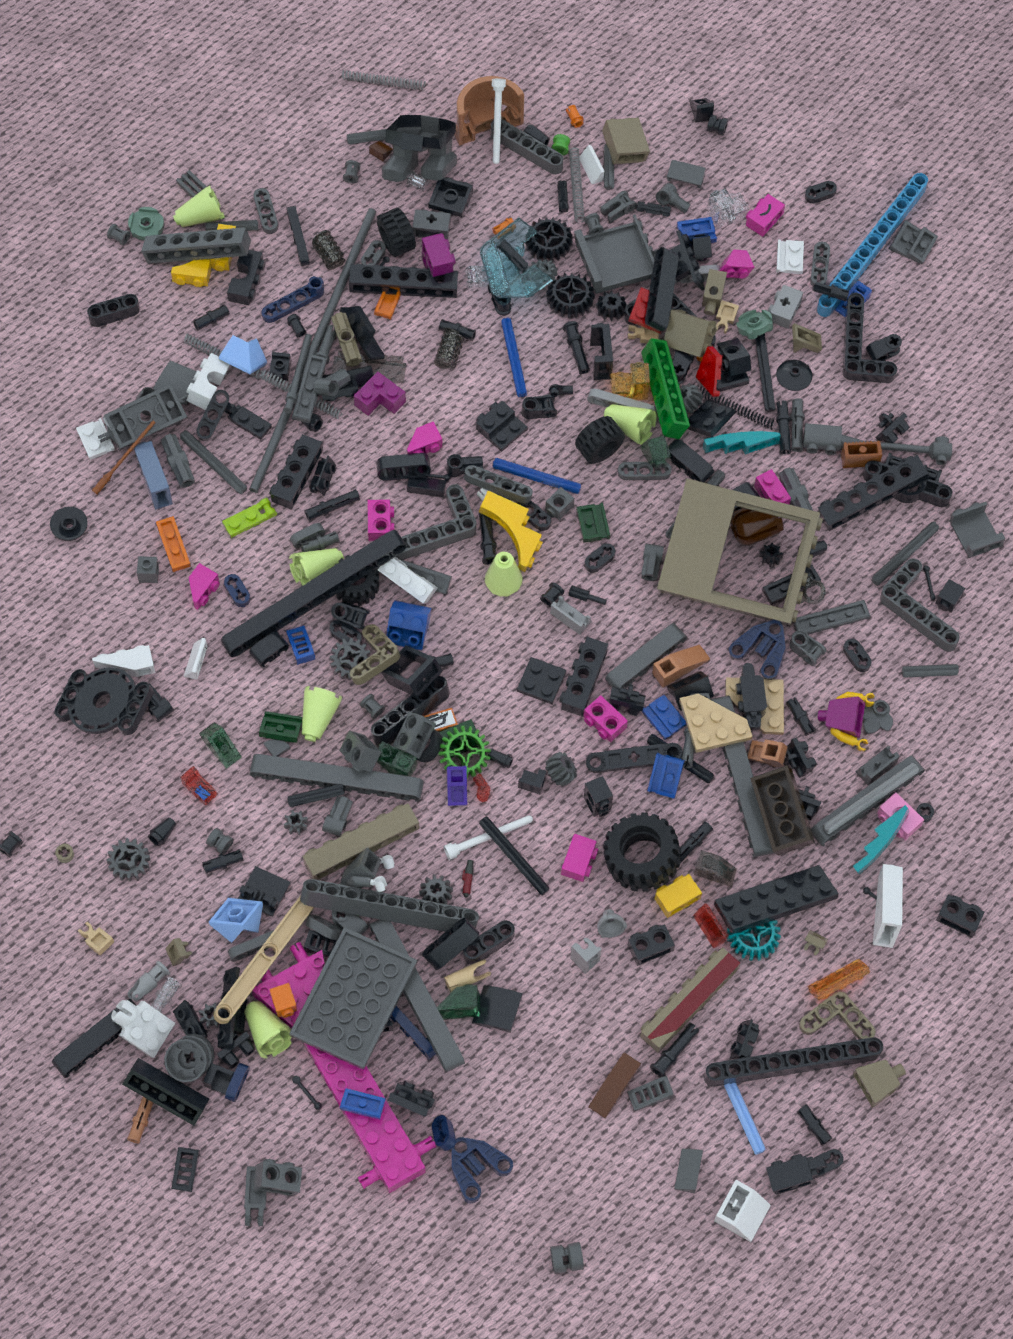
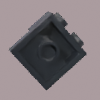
M449 177L438 180L428 203V208L462 217L473 195V185L467 182L456 181Z
M504 401L494 402L490 406L488 413H481L476 419V430L501 452L528 430V427L515 416V411Z
M407 1080L397 1083L395 1090L390 1093L387 1101L424 1117L433 1112L438 1097L434 1096L433 1091L425 1088L419 1090L415 1088L416 1084Z

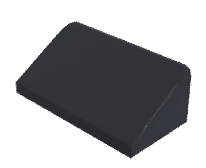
M427 477L411 478L408 480L407 492L444 497L447 480Z

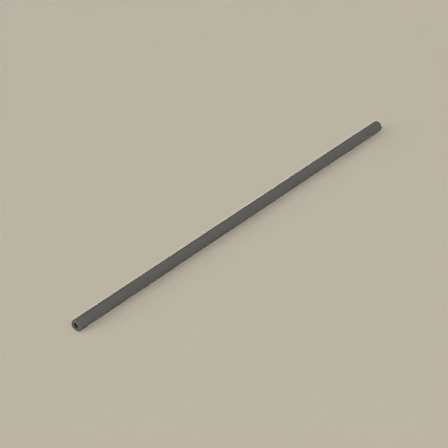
M369 208L309 347L300 381L303 378L309 354L314 355L318 352L327 326L331 321V317L349 279L350 266L355 264L376 215L375 209ZM299 383V386H298L297 393L299 392V389H300V386H301L300 383ZM285 406L249 488L252 492L258 493L291 413L284 411Z

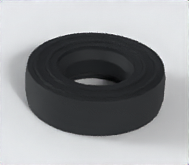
M435 729L429 738L430 744L428 748L423 751L420 759L415 758L416 760L427 763L432 761L440 752L442 736Z

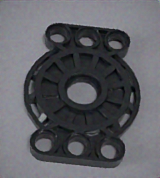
M103 668L89 675L84 670L78 669L71 674L55 707L54 714L62 722H67L71 719L78 729L88 734L106 733L118 727L123 734L131 735L137 730L153 696V689L147 682H139L136 685L128 673L118 668ZM84 675L81 682H76L79 676ZM125 676L130 680V682L127 683L125 681ZM143 688H147V692L145 694L139 695L140 691ZM72 692H76L75 697L68 699ZM110 694V701L106 706L102 708L95 707L97 700L101 696ZM135 705H140L137 711L132 712V708ZM68 708V712L60 716L62 710ZM76 720H80L82 723L79 725ZM132 721L131 726L127 729H124V725L127 722Z

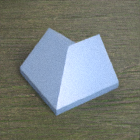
M232 335L219 356L220 360L248 374L257 371L267 364L257 338L246 342Z
M227 898L210 919L209 925L231 943L242 931L258 933L263 903L262 901Z

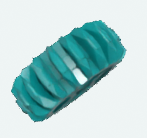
M773 920L764 923V926H755L732 934L729 928H727L726 933L729 934L727 941L732 942L730 948H736L735 954L742 952V959L746 955H750V961L753 960L754 956H756L758 961L761 960L762 955L768 958L769 953L773 954L775 952L774 947L777 948L779 946L778 940L781 939V935L778 934L781 929L776 927L778 921ZM751 930L754 931V934H757L756 939L753 934H750ZM770 935V940L765 945L760 946V939ZM743 941L751 943L752 947L744 944Z

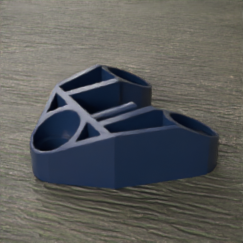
M772 620L753 626L729 647L730 656L733 659L741 660L755 647L762 635L764 637L755 649V652L760 656L764 657L772 644L775 643V646L761 667L763 678L768 680L778 677L786 653L783 625L780 621ZM772 625L780 626L778 634H772L769 631ZM735 646H741L743 653L741 655H734L732 649ZM766 667H774L775 673L772 676H767L764 673Z
M458 1137L452 1147V1174L464 1201L475 1203L481 1197V1188L462 1163L464 1162L476 1177L482 1174L486 1168L474 1155L476 1152L484 1163L497 1175L507 1176L513 1170V1161L509 1156L485 1141ZM459 1142L465 1143L467 1146V1150L463 1153L455 1150V1145ZM507 1161L510 1164V1168L506 1171H501L498 1168V1163ZM468 1188H476L478 1195L474 1198L468 1197L466 1195Z

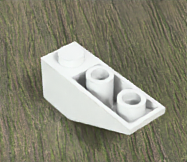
M140 645L130 650H118L108 655L100 654L92 658L95 668L98 669L118 668L134 677L155 673L149 645Z

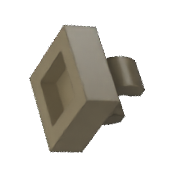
M810 930L805 938L807 943L804 946V950L807 951L809 946L813 945L816 948L814 955H817L820 952V948L823 949L828 939Z
M180 938L173 939L166 947L172 966L181 964L184 959L189 958L192 954V951L186 952L185 950L188 942H182Z

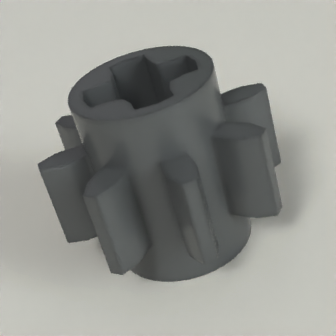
M292 810L289 816L285 815L287 822L284 823V828H290V835L293 832L300 835L302 829L307 830V825L304 823L308 822V818L302 817V811L297 813Z
M216 1003L213 1006L205 1004L204 1011L199 1010V1014L204 1016L200 1019V1023L206 1022L207 1029L214 1025L218 1028V1022L214 1019V1016L211 1019L208 1018V1015L214 1013L217 1007Z

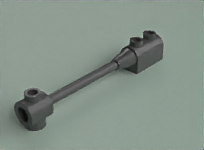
M805 423L803 448H807V452L811 454L817 453L819 449L825 450L827 455H835L836 451L842 450L845 442H863V440L843 435L842 426ZM944 436L936 437L930 446L880 442L882 450L929 454L931 460H936L938 465H945L947 461L951 460L952 443H949V438Z

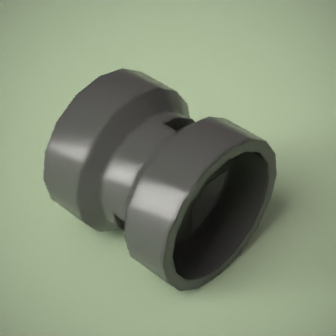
M215 828L208 836L206 844L210 847H215L217 852L224 855L232 846L234 839L229 835H224L221 829Z

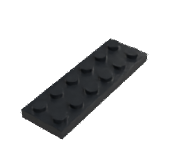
M817 865L715 899L714 906L730 932L735 934L838 899L839 893L821 866Z

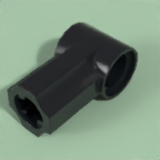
M458 454L450 455L447 459L446 473L451 477H458L464 474L467 466L474 465L483 468L482 456L461 457Z
M149 683L153 689V696L148 704V710L152 716L154 715L157 718L156 721L160 722L171 714L174 709L165 697L162 698ZM143 688L140 691L139 695L145 694L147 692V688Z

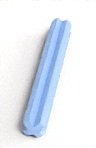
M728 1083L724 1085L754 1154L763 1153L766 1148L737 1084Z

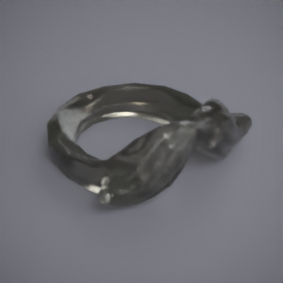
M810 575L807 578L804 590H802L801 603L807 602L814 605L820 603L826 593L824 584L812 579ZM812 585H818L821 589L820 596L815 600L810 599L806 594L808 587Z

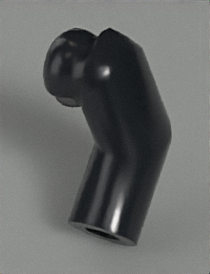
M553 384L549 387L550 395L554 397L558 395H573V385Z

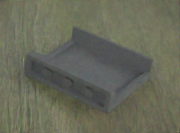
M635 214L633 215V222L585 236H583L581 229L574 231L576 246L596 294L651 279L654 252L652 246H648L647 234L643 233L642 222L637 220Z

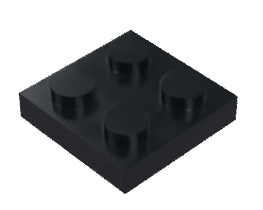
M706 400L688 419L690 424L688 430L713 437L735 414L734 409Z
M531 657L517 687V692L553 705L565 677L566 669Z

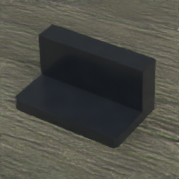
M702 671L667 685L668 691L675 697L680 711H682L679 700L682 697L698 693H709L710 698L714 696L709 678Z

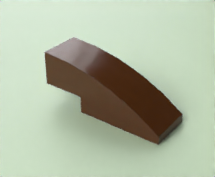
M624 1052L603 1082L589 1108L606 1119L640 1069L641 1063Z

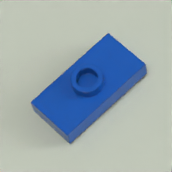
M345 1088L340 1110L380 1120L386 1098Z

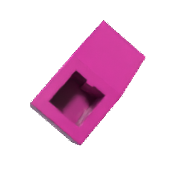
M733 249L725 258L718 271L727 272L726 278L743 279L755 267L747 250Z
M434 421L416 428L407 448V454L435 453L443 447L442 437Z
M200 563L188 577L196 610L207 604L208 596L212 591L215 592L220 585L218 574Z

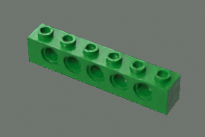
M651 338L641 351L663 437L680 439L690 424L667 341Z

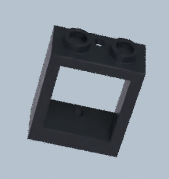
M405 645L400 650L399 660L381 673L390 685L418 698L443 670L434 657ZM413 660L422 664L409 679L400 676Z

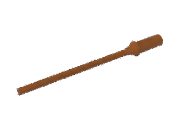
M152 421L110 472L103 475L92 489L94 493L98 495L104 486L111 481V476L156 422Z

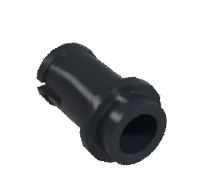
M297 314L290 315L287 318V324L292 327L296 337L306 335L307 331L300 322V316H297Z
M451 653L438 657L432 656L437 660L440 667L454 665Z
M492 748L488 754L490 761L502 765V768H510L513 762V757L509 753L506 755Z

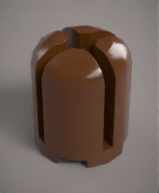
M746 508L734 511L730 523L734 537L743 546H750L780 534L784 530L782 518Z

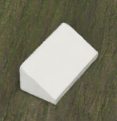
M588 145L580 155L579 160L591 184H596L604 180V169L593 147Z
M201 638L194 643L184 677L198 679L208 647L205 638Z

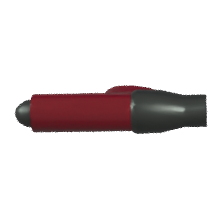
M467 860L466 868L462 873V880L464 881L462 894L465 898L471 892L472 876L474 873L473 860Z

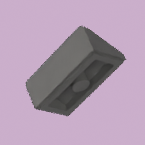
M681 1150L675 1190L695 1194L703 1150Z

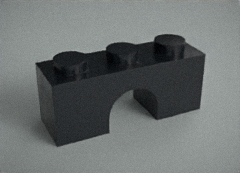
M248 250L247 256H239L237 261L238 272L245 273L247 276L242 279H231L227 291L228 301L249 306L251 300L255 299V286L260 284L261 275L259 274L261 270H264L266 261L263 260L262 252Z

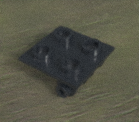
M255 866L245 886L242 885L240 887L238 899L262 901V912L273 917L291 882Z

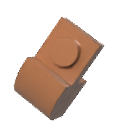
M765 739L764 742L752 740L748 760L765 763L773 767H782L788 747L784 743Z

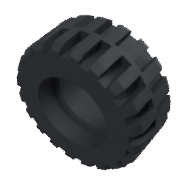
M642 812L641 815H636V813L630 814L631 817L629 818L624 816L620 819L619 824L614 823L611 826L612 832L608 831L605 836L606 841L603 844V853L609 873L612 874L616 882H620L622 887L628 888L630 886L632 891L642 889L643 892L649 891L648 888L654 887V890L658 889L660 884L663 883L665 885L670 881V876H675L677 873L676 868H679L681 863V850L675 830L672 825H669L667 820L664 818L660 820L659 815L656 814L648 816V813ZM639 841H652L661 847L657 856L646 863H633L624 858L627 849Z

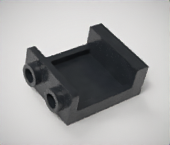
M597 323L591 325L590 346H601L602 356H594L593 380L612 379L613 370L610 325Z

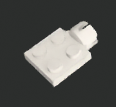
M128 1000L120 1001L116 1008L121 1011L117 1013L113 1010L111 1015L112 1020L122 1027L119 1036L146 1055L154 1058L175 1025V1022L145 1001H140L137 1006Z

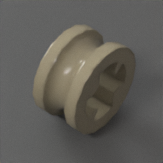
M61 844L55 850L59 862L68 863L74 857V851L68 844ZM66 849L70 854H67V857H63L60 852L63 853L62 850Z

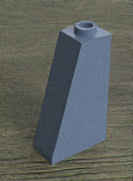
M152 441L139 443L134 448L155 510L172 505L169 485Z

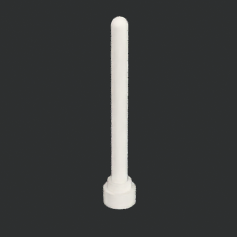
M496 78L492 79V87L495 91L494 164L500 162L502 91L506 87V79Z
M528 815L498 829L505 834L531 823L533 818ZM484 833L460 844L449 843L444 845L443 848L448 860L457 858L461 851L492 838L487 833Z

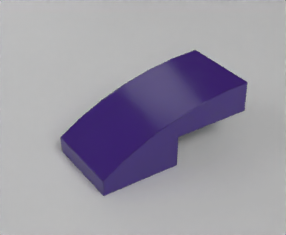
M467 766L447 767L448 806L467 805Z

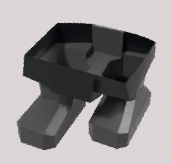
M400 115L386 130L385 142L392 144L393 156L382 167V178L394 182L404 181L418 166V151L428 150L429 156L421 167V176L430 180H442L457 164V155L452 151V137L457 132L456 123L425 115Z

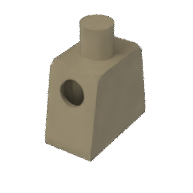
M709 269L702 306H705L704 313L706 315H714L715 310L720 307L727 272Z
M881 1060L856 1068L853 1075L873 1108L898 1090L900 1086L898 1078L906 1075L902 1064L891 1068L887 1060Z

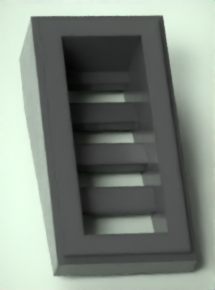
M667 1076L627 1091L634 1111L673 1098L674 1095ZM659 1085H663L666 1093L662 1094ZM655 1087L656 1093L658 1095L657 1097H654L651 1088ZM647 1090L650 1100H646L643 1091ZM636 1093H639L640 1098L642 1100V1103L640 1104L638 1103V1100L636 1098Z

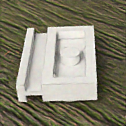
M778 239L776 272L803 273L804 241H781Z
M101 418L98 419L99 421H92L76 428L90 460L115 451L111 439L102 443L98 439L99 435L107 432Z

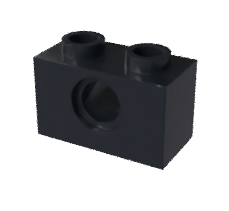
M738 338L717 343L718 352L722 356L723 369L727 370L730 376L751 371L750 354Z

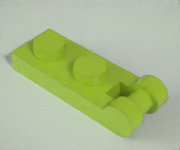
M264 498L259 503L223 520L222 524L232 538L275 517L277 512L270 506L271 502L269 499ZM262 509L265 510V513L263 514L259 512Z

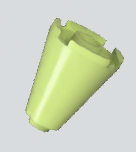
M211 186L204 188L175 211L176 215L173 216L176 224L182 227L218 221L225 218L224 213L220 211V203Z
M612 404L604 411V417H612L625 435L637 444L644 445L653 434L650 430L652 426H656L657 414L652 409Z
M336 548L294 553L289 557L293 562L289 564L290 570L296 583L300 580L301 584L305 585L332 568L335 564H338V560L341 558L344 560V556Z
M508 552L498 553L485 574L486 586L493 594L498 596H510L517 592L522 585L521 571L513 556Z
M306 686L303 701L302 735L305 736V740L316 742V739H321L342 701V696L336 698V693L318 687H314L313 691L309 690L310 686Z
M253 1001L246 1006L244 1013L260 1057L268 1058L266 1055L270 1054L274 1057L292 1044V1037L289 1035L291 1028L262 1002Z

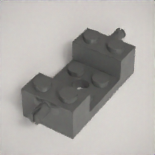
M169 384L105 414L103 420L107 426V432L98 436L100 443L111 438L118 450L121 451L131 446L152 421L156 423L143 438L186 420L187 415L182 405L188 402L186 401L188 394L178 398L172 385ZM146 411L150 414L151 419L143 421L140 418V414Z

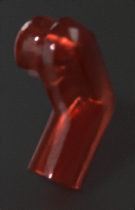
M479 773L472 779L478 786L477 799L485 802L490 796V786L481 773Z

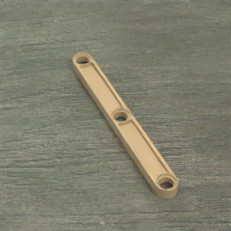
M300 897L297 899L216 1007L214 1019L218 1023L226 1024L232 1019L314 907L304 905L300 901ZM272 948L275 955L272 957L266 956L264 949ZM226 1009L229 1017L221 1018L218 1011Z

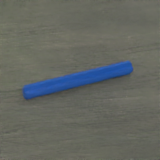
M509 317L503 318L501 320L516 393L518 397H525L527 390L512 321Z
M495 458L493 461L494 469L556 488L561 487L575 494H579L581 490V484L499 458Z

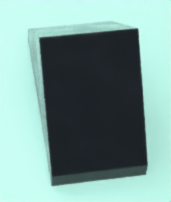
M707 98L689 100L695 123L709 121L711 114H713L714 102Z

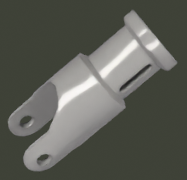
M157 961L156 965L148 973L145 972L136 981L134 986L128 991V997L134 1001L140 1000L144 995H147L158 986L157 983L165 975L168 976L170 974L169 970L160 961Z

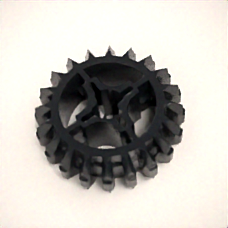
M547 217L544 220L539 218L538 223L533 221L532 226H529L525 233L527 250L531 251L532 256L536 255L537 260L543 257V261L547 258H550L551 261H553V258H556L559 261L560 256L565 258L566 253H569L570 247L573 244V235L570 227H567L566 222L561 223V219L555 221L554 217L551 220Z
M564 273L563 277L558 275L556 280L551 281L546 297L551 310L555 309V314L561 312V317L568 314L570 319L571 315L577 318L578 313L583 316L585 311L589 312L590 307L593 306L595 294L594 288L591 286V282L587 281L586 276L580 278V274L574 276L571 273L567 276Z

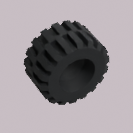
M396 207L377 216L380 236L390 254L397 257L415 249L416 240L408 218L400 208Z
M601 417L588 424L579 433L575 440V446L589 464H596L606 460L620 448L625 440V433L612 417Z
M375 569L364 576L366 580L362 584L350 585L336 594L337 599H342V602H349L353 605L358 603V606H362V602H365V604L370 603L369 598L373 600L375 593L378 594L379 571Z

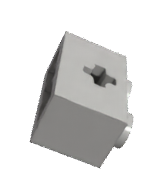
M783 285L781 291L777 290L774 297L775 303L774 305L771 304L768 309L774 324L789 329L802 301V291Z

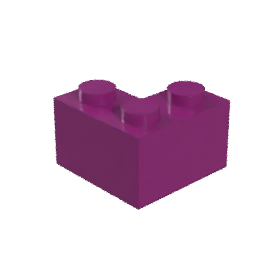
M443 233L422 238L421 259L425 269H430L432 277L453 272V265L456 264L454 254H451L449 251V241L444 238Z
M379 372L354 395V406L367 416L380 404L395 414L406 403V392Z

